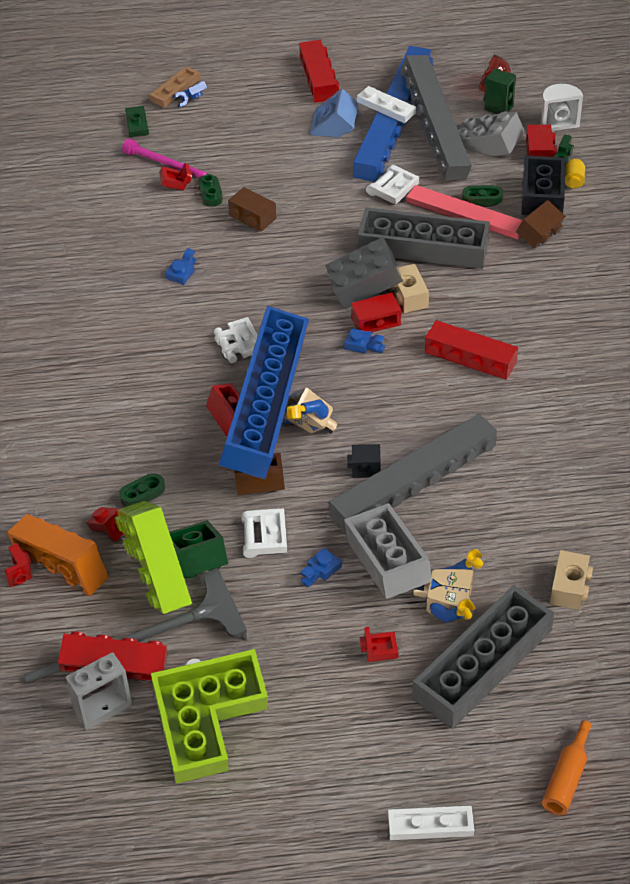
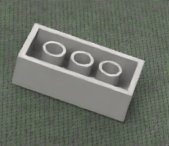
M389 503L344 519L348 543L386 599L432 582L429 558Z

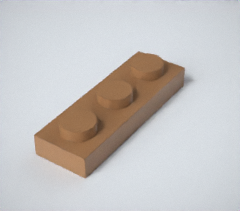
M185 66L149 95L150 101L165 108L176 99H173L174 94L187 90L201 79L200 72Z

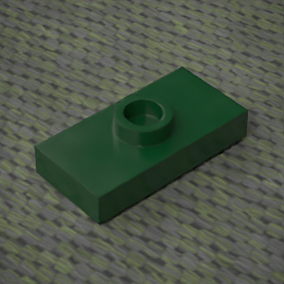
M144 106L125 108L129 137L149 135Z

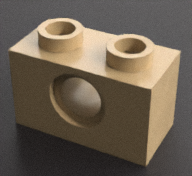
M411 264L398 267L403 282L389 289L394 291L395 299L403 312L408 313L429 308V291L416 265Z
M560 550L551 593V605L580 610L582 600L587 601L590 586H585V582L591 581L593 566H589V555Z

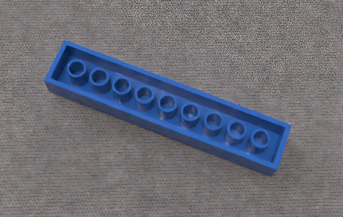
M266 307L219 465L262 479L266 478L275 451L309 322L308 318L274 307Z

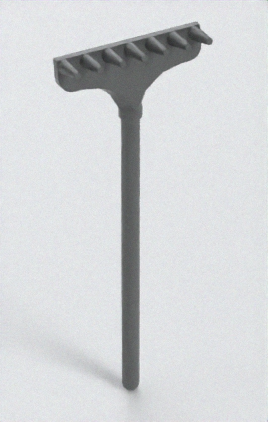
M215 568L204 575L207 593L203 602L197 608L116 640L128 637L134 638L139 642L202 618H212L220 622L230 637L241 635L246 640L247 629L219 569ZM58 661L26 673L24 681L30 683L59 672Z

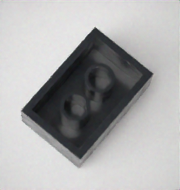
M524 156L521 215H530L547 200L563 213L565 200V158Z

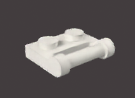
M391 165L383 176L375 183H370L366 187V191L370 196L376 195L396 205L415 185L419 184V177L402 168Z
M284 508L245 511L241 514L245 535L243 555L246 558H254L260 554L287 553ZM255 522H261L262 543H255Z

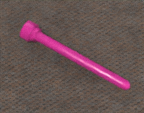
M127 138L123 143L122 152L127 155L138 154L181 171L184 165L181 162L140 147L137 141ZM189 166L192 176L200 178L207 174L204 171Z

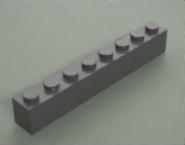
M406 55L404 64L401 65V74L404 75L406 87L411 93V100L416 106V113L421 119L422 129L425 130L427 142L430 144L432 155L438 164V171L442 174L444 181L466 180L472 165L428 55Z
M480 414L475 415L330 500V517L346 533L344 519L388 503L391 507L400 505L402 501L412 495H417L430 484L437 483L440 478L455 472L467 462H472L482 453L492 450L496 446L497 429Z

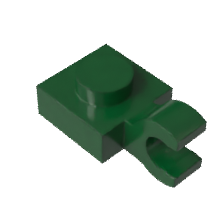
M564 134L558 146V152L554 157L565 158L566 166L569 161L568 156L571 157L574 145L571 144L572 136Z

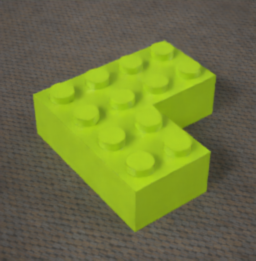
M143 501L117 510L118 517H115V521L119 531H122L125 535L126 540H123L127 555L130 554L131 557L140 561L141 568H138L141 581L145 582L148 586L149 591L146 592V597L149 605L165 614L192 604L162 508Z
M255 649L151 673L152 686L175 783L178 784L229 771L228 757L219 721L268 709V695Z

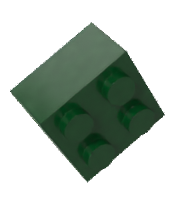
M208 520L169 532L184 578H193L199 573L215 568L220 569L221 566L228 564L224 539Z

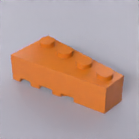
M26 514L7 532L12 544L18 543L22 551L26 550L32 561L37 564L42 562L48 571L54 575L58 572L67 578L66 582L73 587L76 584L83 587V593L89 597L109 578L98 552L99 548L91 539L82 538L75 532H68L56 524L52 525L40 517L36 518L29 514Z

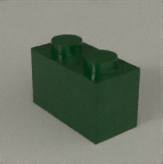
M495 68L490 75L486 76L484 81L486 91L483 97L485 102L484 110L495 114L510 112L514 107L515 74Z

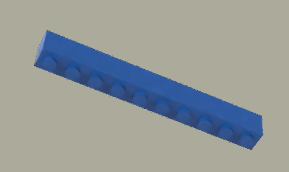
M409 46L386 94L413 105L411 93L406 87V80L404 75L401 74V65L404 64L406 55H428L432 66L433 58L431 57V49ZM377 112L353 162V178L376 182L379 176L383 175L385 163L389 162L391 150L395 149L396 139L400 138L402 126H405L406 123Z

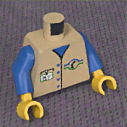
M307 387L288 397L282 425L293 423L310 433L323 429L331 434L336 429L338 423L330 418L333 407Z
M472 549L468 552L467 559L443 569L433 570L431 575L432 582L414 588L413 596L427 598L426 611L433 614L443 623L451 621L466 623V620L472 617L470 610L475 609L470 600L473 583V570L471 569L472 566L475 569H480L483 566V561L480 559L483 555L478 549Z

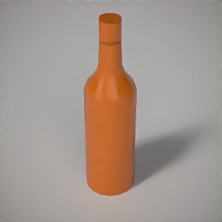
M581 721L574 741L561 750L541 803L550 813L556 815L568 813L587 762L584 745L592 726L588 721Z

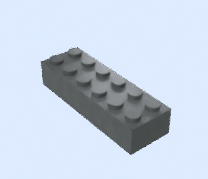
M365 207L358 232V249L384 237L394 258L483 269L489 241L490 222Z
M513 585L413 681L412 699L453 729L552 631L554 613Z

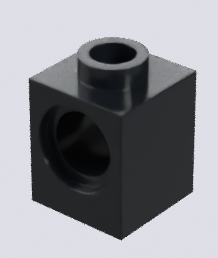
M380 444L352 445V454H347V469L352 468V478H370L381 471Z

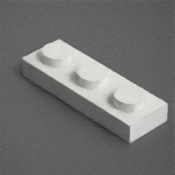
M370 86L357 95L358 103L403 123H406L416 114L415 106Z
M472 806L388 810L390 840L474 836Z

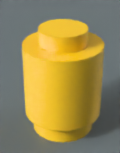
M571 159L565 166V184L570 188H579L585 182L586 167L580 159Z

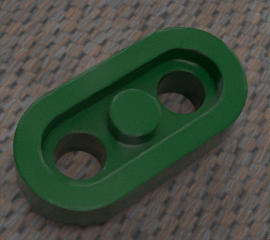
M211 174L200 177L198 183L203 203L209 207L220 205L223 197L218 178Z
M495 185L467 186L462 191V200L475 205H497L503 200V190Z
M151 473L123 486L120 490L121 503L128 507L143 501L148 502L162 495L165 491L164 478L159 474Z

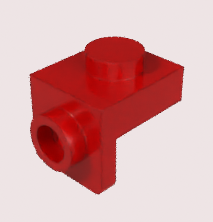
M184 163L181 171L163 166L159 171L161 185L167 188L184 191L187 183L189 184L192 179V172H190L188 163Z
M100 507L93 512L92 517L86 522L91 530L105 531L111 541L114 542L118 541L124 534L122 531H119L115 521V517H118L117 510L119 508Z
M18 543L8 547L14 566L4 570L9 587L23 584L33 578L29 565L32 563L30 556L26 550H21Z
M364 627V637H360L361 652H366L368 662L398 659L395 631L370 634V628Z

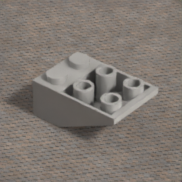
M502 112L495 115L486 114L481 117L471 116L464 120V123L458 130L464 148L490 156L510 154L525 132L517 112Z

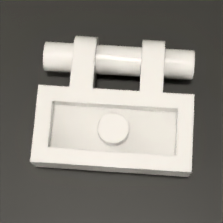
M248 317L229 322L228 330L222 331L219 327L214 329L215 341L222 347L221 352L230 363L237 361L236 353L241 352L243 358L252 355L258 334ZM234 340L235 343L229 344L228 341Z

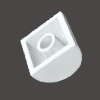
M554 84L546 88L543 92L540 125L551 124L552 131L580 127L583 102L582 92L577 87L569 84Z

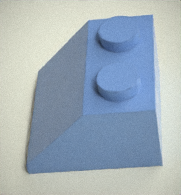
M341 89L315 109L310 134L315 136L341 137L345 133H350L355 126L358 102Z

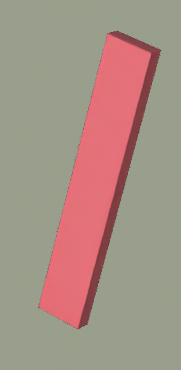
M415 185L406 197L407 203L449 217L489 221L490 231L517 240L520 238L516 231L523 220Z

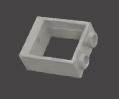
M113 652L65 677L73 710L85 730L132 706L126 671ZM113 681V685L82 700L83 695Z

